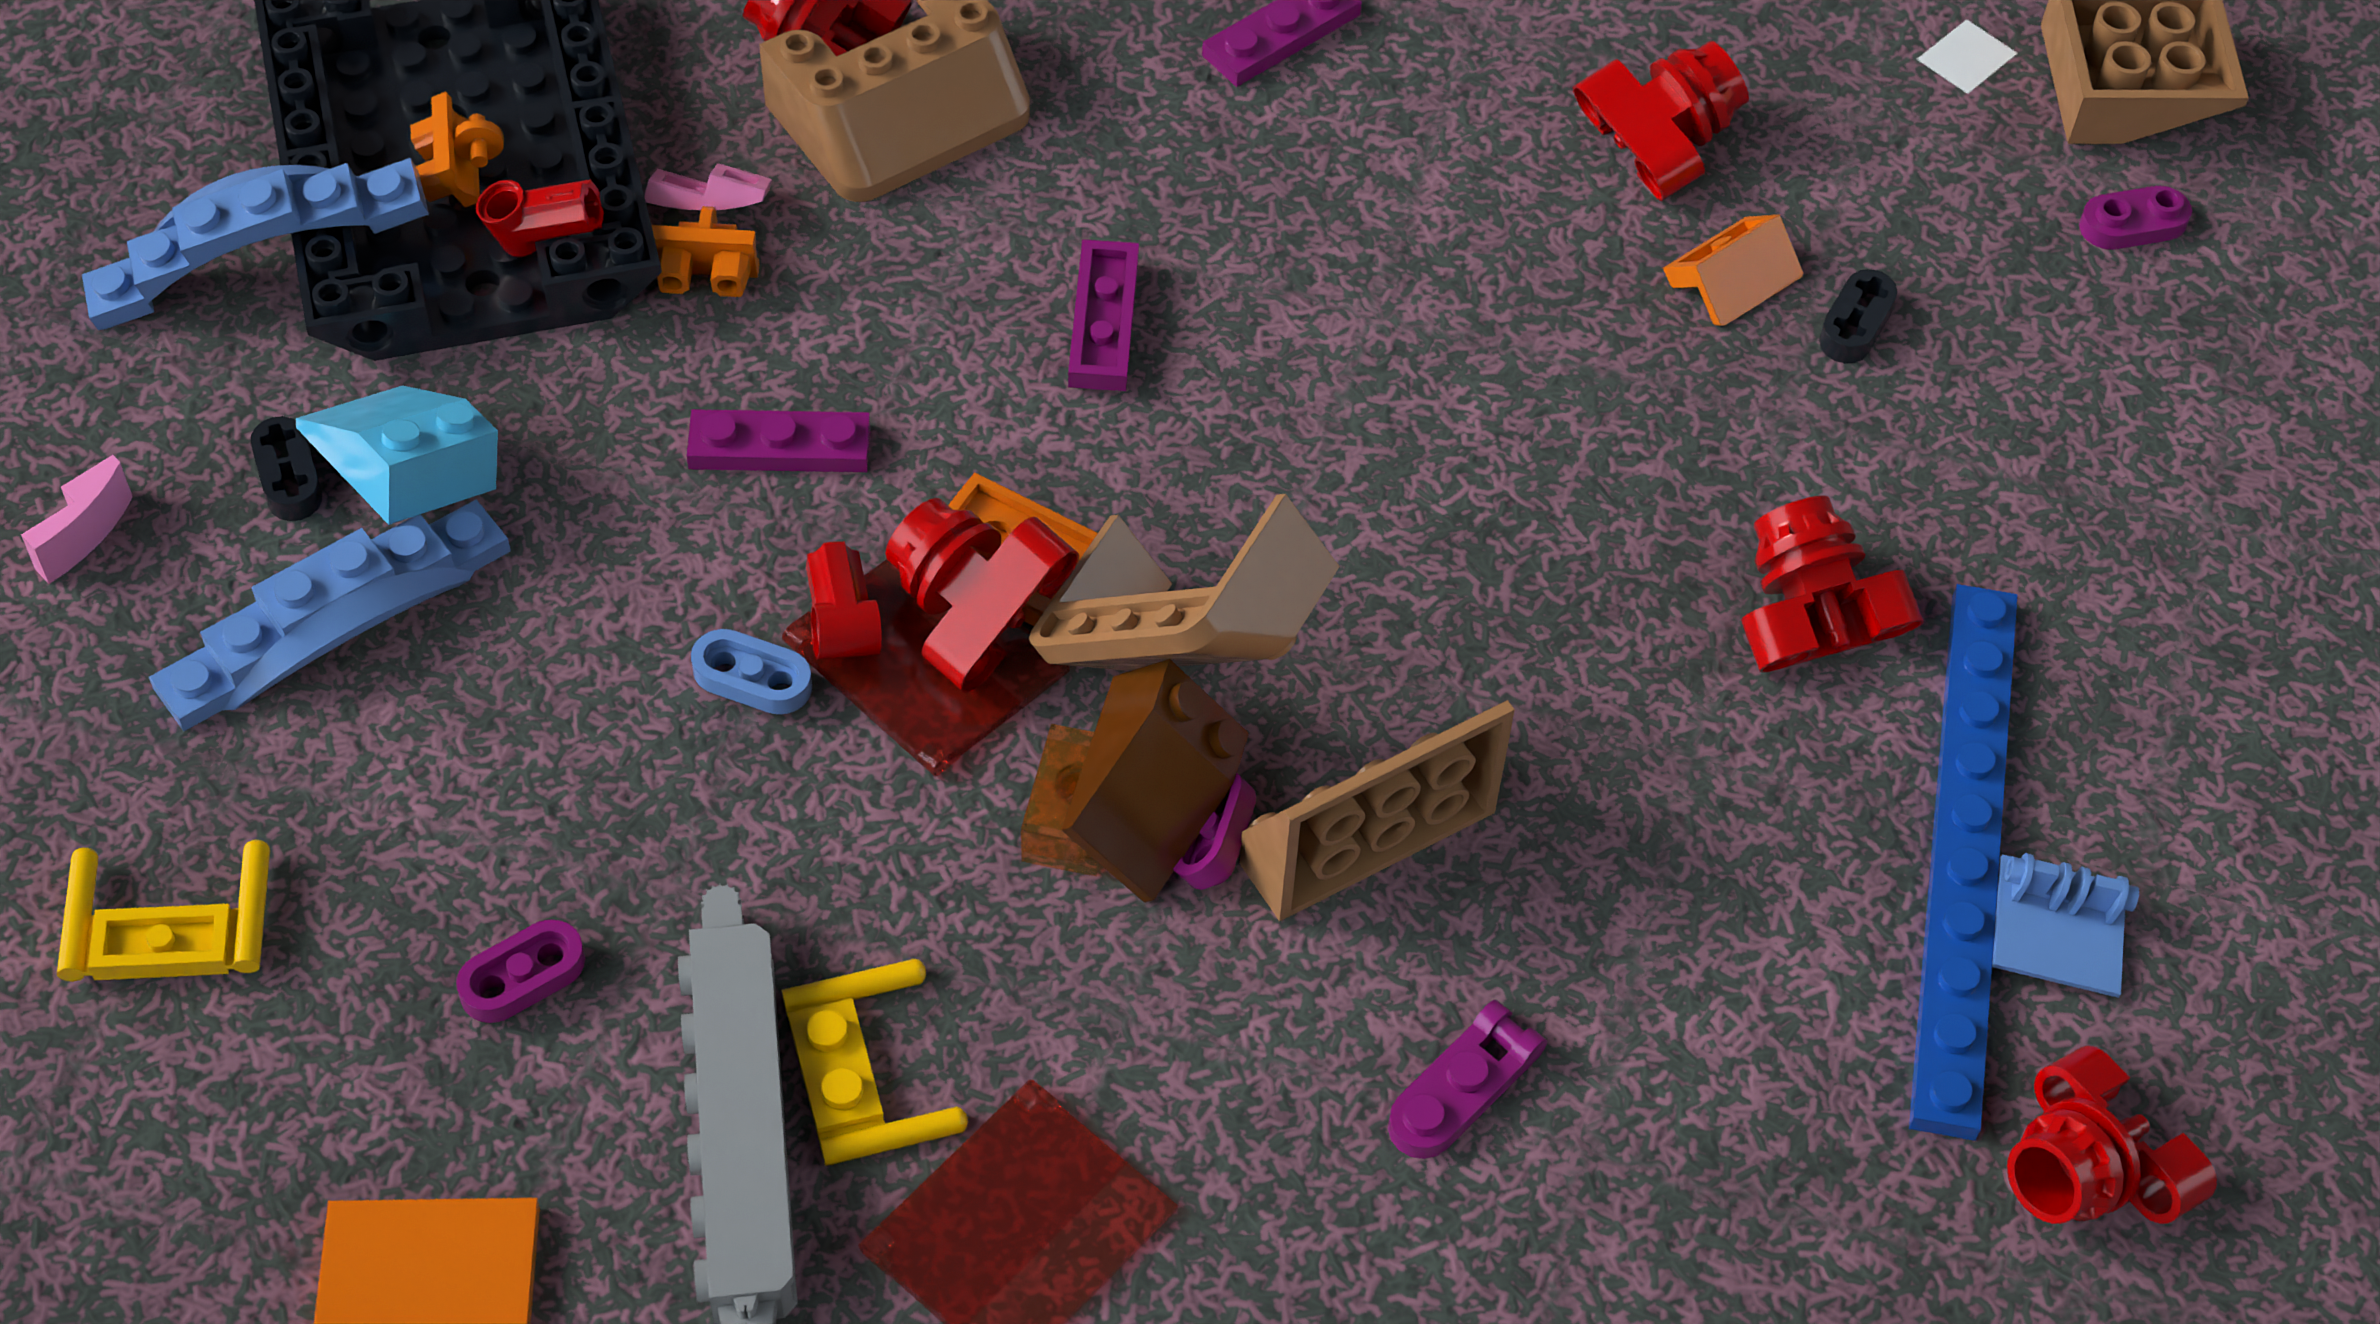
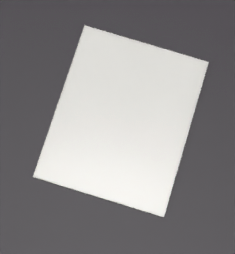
M1966 19L1917 58V60L1968 94L2017 53Z

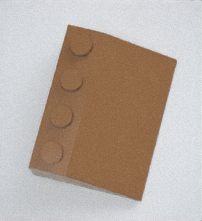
M1507 700L1440 734H1426L1416 740L1409 749L1387 760L1377 759L1363 766L1355 776L1332 787L1326 785L1316 788L1302 802L1278 814L1274 812L1266 813L1255 819L1246 830L1242 831L1239 864L1279 922L1494 814L1515 712L1509 701Z

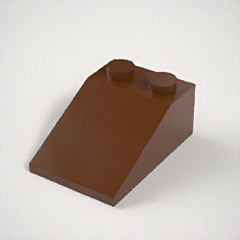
M1171 659L1113 676L1061 831L1144 903L1153 901L1173 873L1176 864L1181 857H1184L1199 835L1202 827L1212 813L1215 812L1233 785L1249 732Z

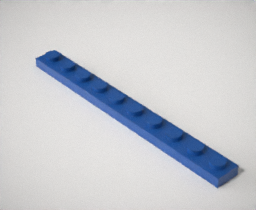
M1957 584L1952 596L1909 1129L1976 1141L1981 1130L2018 594Z

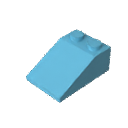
M402 385L296 418V428L388 525L496 489L498 430L467 399Z

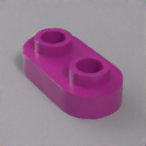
M2151 186L2102 194L2091 198L2086 203L2080 218L2079 228L2081 234L2089 243L2108 250L2170 241L2180 237L2185 232L2192 215V206L2184 194L2167 186Z
M1236 773L1234 783L1228 793L1204 824L1184 857H1181L1173 869L1194 889L1202 890L1217 886L1226 881L1235 869L1236 860L1242 846V831L1248 828L1256 803L1255 790L1238 773Z
M543 920L530 925L472 957L462 966L456 981L458 995L464 1011L470 1017L480 1022H501L568 986L579 977L584 968L585 954L581 937L573 926L564 921ZM550 955H559L563 958L553 966L541 964L542 960ZM500 987L504 989V992L497 997H483L484 992L490 988Z

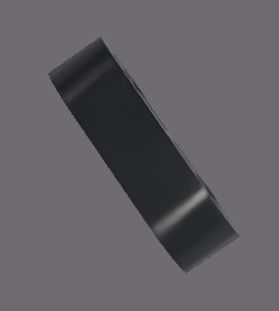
M1866 269L1855 272L1848 278L1825 317L1819 338L1820 348L1827 357L1836 362L1846 364L1861 361L1869 354L1891 316L1897 296L1896 284L1890 276L1881 271ZM1868 293L1875 295L1867 308L1859 305L1861 298H1864ZM1850 324L1857 327L1856 334H1853L1849 340L1840 337L1845 333Z
M279 416L262 421L254 428L251 434V447L267 505L272 514L279 519L286 521L305 519L316 512L322 502V491L308 441L296 428V420L293 418ZM285 440L289 456L277 459L273 443ZM296 478L299 494L294 497H287L284 480Z

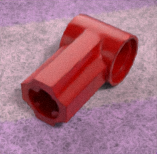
M591 179L525 191L515 181L502 180L486 188L476 203V214L506 253L516 257H523L535 252V242L593 232L594 229L602 228L604 215L600 202V192Z
M845 542L823 543L818 550L807 554L806 572L813 604L811 608V635L816 660L880 655L882 633L879 607L876 600H869L859 551L849 548Z

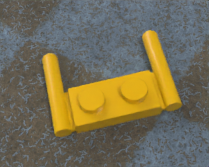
M251 840L244 846L238 908H230L229 904L99 909L95 910L94 915H92L99 857L93 849L87 847L78 848L72 853L57 967V976L60 979L79 981L84 976H92L93 980L220 975L229 974V969H235L241 973H253L260 969L270 847L266 842Z
M910 959L781 990L825 1166L964 1132L968 1126L967 1114L960 1107H951L886 1124L884 1121L882 1106L853 1000L923 983L926 978V968L919 959Z

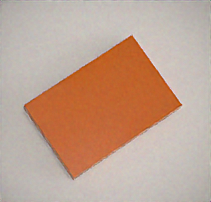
M475 1198L328 1201L314 1324H531L540 1215L538 1199Z

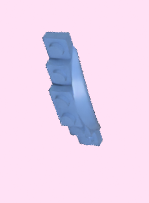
M411 158L360 176H355L347 163L331 169L317 166L281 165L250 169L210 183L191 194L177 206L172 207V210L153 232L127 241L129 258L82 274L89 319L98 330H102L153 313L152 300L169 285L190 271L223 254L268 238L303 230L369 225L375 234L429 215L419 171Z
M477 499L431 524H428L420 514L373 539H370L366 532L360 528L252 586L256 602L201 631L200 634L205 647L149 676L152 687L181 729L186 731L222 710H236L300 668L377 624L425 600L468 582L476 570L511 552L508 538Z

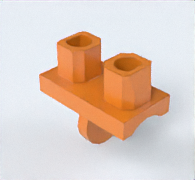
M447 92L431 97V117L410 125L411 141L415 150L427 161L417 165L416 168L419 171L424 195L428 202H433L453 194L466 208L476 204L480 196L479 168L486 166L488 160L495 158L503 150V132L495 123L487 121L482 114H472L469 119L460 116L452 108V97Z
M702 206L699 222L679 221V226L651 225L662 273L657 276L659 290L662 293L683 294L690 289L691 275L699 274L711 275L712 292L717 293L719 296L741 297L749 277L758 278L760 264L756 255L755 231L737 230L736 224L717 223L715 207Z

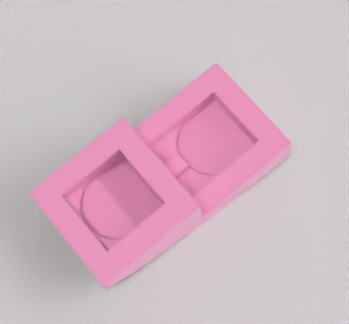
M719 163L710 173L708 183L657 169L648 180L645 200L647 203L684 210H701L702 206L715 207L716 210L745 207L764 200L770 190L772 179Z
M111 455L61 486L68 506L21 534L35 570L48 584L68 572L95 549L114 528L127 509L133 496L121 463L114 455Z

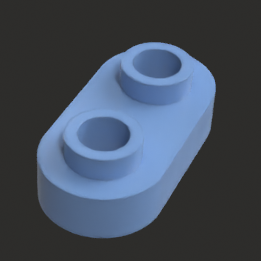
M730 629L710 631L701 636L692 648L691 662L694 678L700 687L710 693L771 714L794 712L805 705L811 696L812 680L809 664L802 655L793 650ZM722 664L734 666L727 672L715 670L717 666ZM781 683L790 686L783 690L771 689L773 686Z

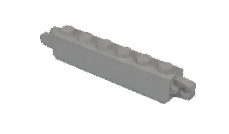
M719 884L717 887L712 885V888L706 890V894L702 895V928L689 930L690 955L678 956L681 996L692 995L693 1013L681 1014L683 1050L685 1055L696 1054L697 1073L684 1074L686 1109L688 1115L699 1114L700 1126L699 1134L687 1135L689 1169L691 1176L702 1175L703 1196L691 1197V1219L694 1238L706 1237L707 1259L694 1260L697 1302L710 1301L714 1324H776V1319L785 1318L798 1302L774 961L771 954L770 933L756 923L744 924L739 892H735L734 887H728V884L726 886Z

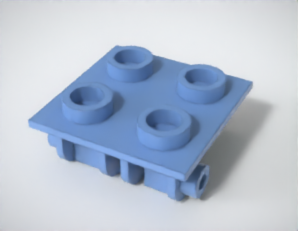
M2024 853L2021 858L2002 854L1999 868L1992 967L2119 998L2122 982L2125 910L2134 911L2139 898V888L2129 885L2128 878L2118 876L2116 879L2101 875L2094 877L2091 876V870L2086 867H2080L2077 872H2073L2072 865L2062 862L2059 866L2036 860L2032 854Z

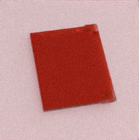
M887 559L864 575L869 600H876L879 607L882 633L880 655L816 660L812 644L810 611L790 624L782 634V640L791 649L802 655L817 672L935 777L961 758L962 754L1018 713L1070 671L1069 665L1047 663L1030 643L1031 632L1023 625L1018 628L1008 626L996 641L1008 651V654L979 687L971 692L963 693L922 656V648L925 641L949 610L937 615L927 614L919 607L917 599L913 598L902 587L899 570Z
M1029 1079L887 1218L876 1226L858 1244V1247L866 1258L887 1276L889 1275L943 1324H1066L1177 1211L1178 1205L1058 1104V1100L1034 1080Z

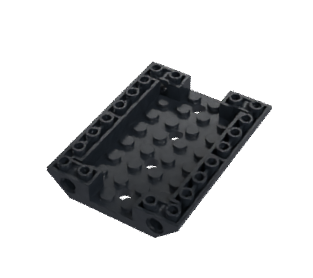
M254 0L280 166L304 165L331 169L347 163L354 175L360 176L408 158L412 159L415 166L425 163L427 161L415 150L411 141L410 125L431 117V97L447 92L452 97V108L460 116L469 119L472 114H482L487 121L495 123L503 132V150L498 156L488 160L486 166L479 168L480 195L493 183L502 180L515 181L525 191L591 179L600 192V202L604 211L602 228L594 229L593 232L535 242L536 251L523 257H516L506 253L476 214V208L469 211L455 209L454 206L459 201L453 194L433 202L426 200L429 215L375 234L369 225L334 226L291 233L305 325L309 336L373 361L612 319L662 273L599 0H416L373 8L370 0ZM441 39L448 41L447 45L439 49L423 47L424 44L431 40ZM482 283H491L498 286V289L490 295L476 296L470 293L473 287Z

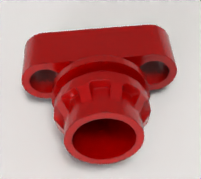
M748 0L742 17L757 26L764 42L788 31L805 30L818 35L837 57L899 29L912 6L913 0Z
M1709 41L1698 49L1680 48L1670 54L1667 60L1663 58L1656 60L1650 65L1652 80L1643 86L1626 66L1617 59L1573 86V93L1581 110L1600 133L1606 135L1614 130L1616 132L1614 141L1620 149L1628 147L1636 156L1634 162L1637 176L1659 201H1663L1705 173L1702 159L1691 141L1698 146H1704L1712 140V133L1717 134L1727 128L1734 112L1749 102L1748 89L1740 71L1726 51L1714 41Z
M1813 496L1788 503L1766 513L1755 521L1754 528L1759 539V546L1754 561L1758 571L1762 574H1767L1760 582L1763 592L1770 595L1784 594L1786 599L1756 609L1741 619L1761 673H1768L1897 637L1918 628L1924 623L1904 570H1893L1856 580L1852 568L1863 561L1866 554L1861 544L1852 543L1856 537L1852 525L1836 515L1828 496Z
M932 498L917 506L902 520L887 544L885 555L886 559L899 570L902 587L913 598L917 599L920 608L930 615H937L949 610L925 641L922 648V656L963 693H968L979 687L1008 654V651L996 642L1008 626L1018 628L1025 621V613L1021 609L1036 591L1040 595L1052 599L1075 569L1079 553L1037 517H1030L1021 522L1001 544L1000 532L991 524L983 523L971 510H953L942 499Z
M2094 1046L2080 1047L2038 1072L2034 1082V1090L2037 1101L2044 1110V1113L2027 1125L2021 1141L2012 1148L2007 1161L2009 1182L2019 1202L2033 1216L2052 1224L2065 1223L2071 1219L2081 1222L2094 1220L2104 1214L2118 1210L2129 1201L2150 1221L2167 1224L2208 1200L2214 1194L2217 1187L2216 1172L2207 1156L2184 1133H2181L2155 1150H2152L2144 1140L2139 1143L2142 1136L2150 1130L2148 1119L2141 1114H2135L2130 1118L2126 1117L2119 1121L2107 1109L2110 1106L2108 1102L2118 1095L2120 1087L2126 1084L2130 1077L2106 1052Z

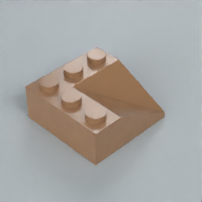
M2048 0L2041 28L2067 144H2123L2246 106L2249 97L2223 0Z

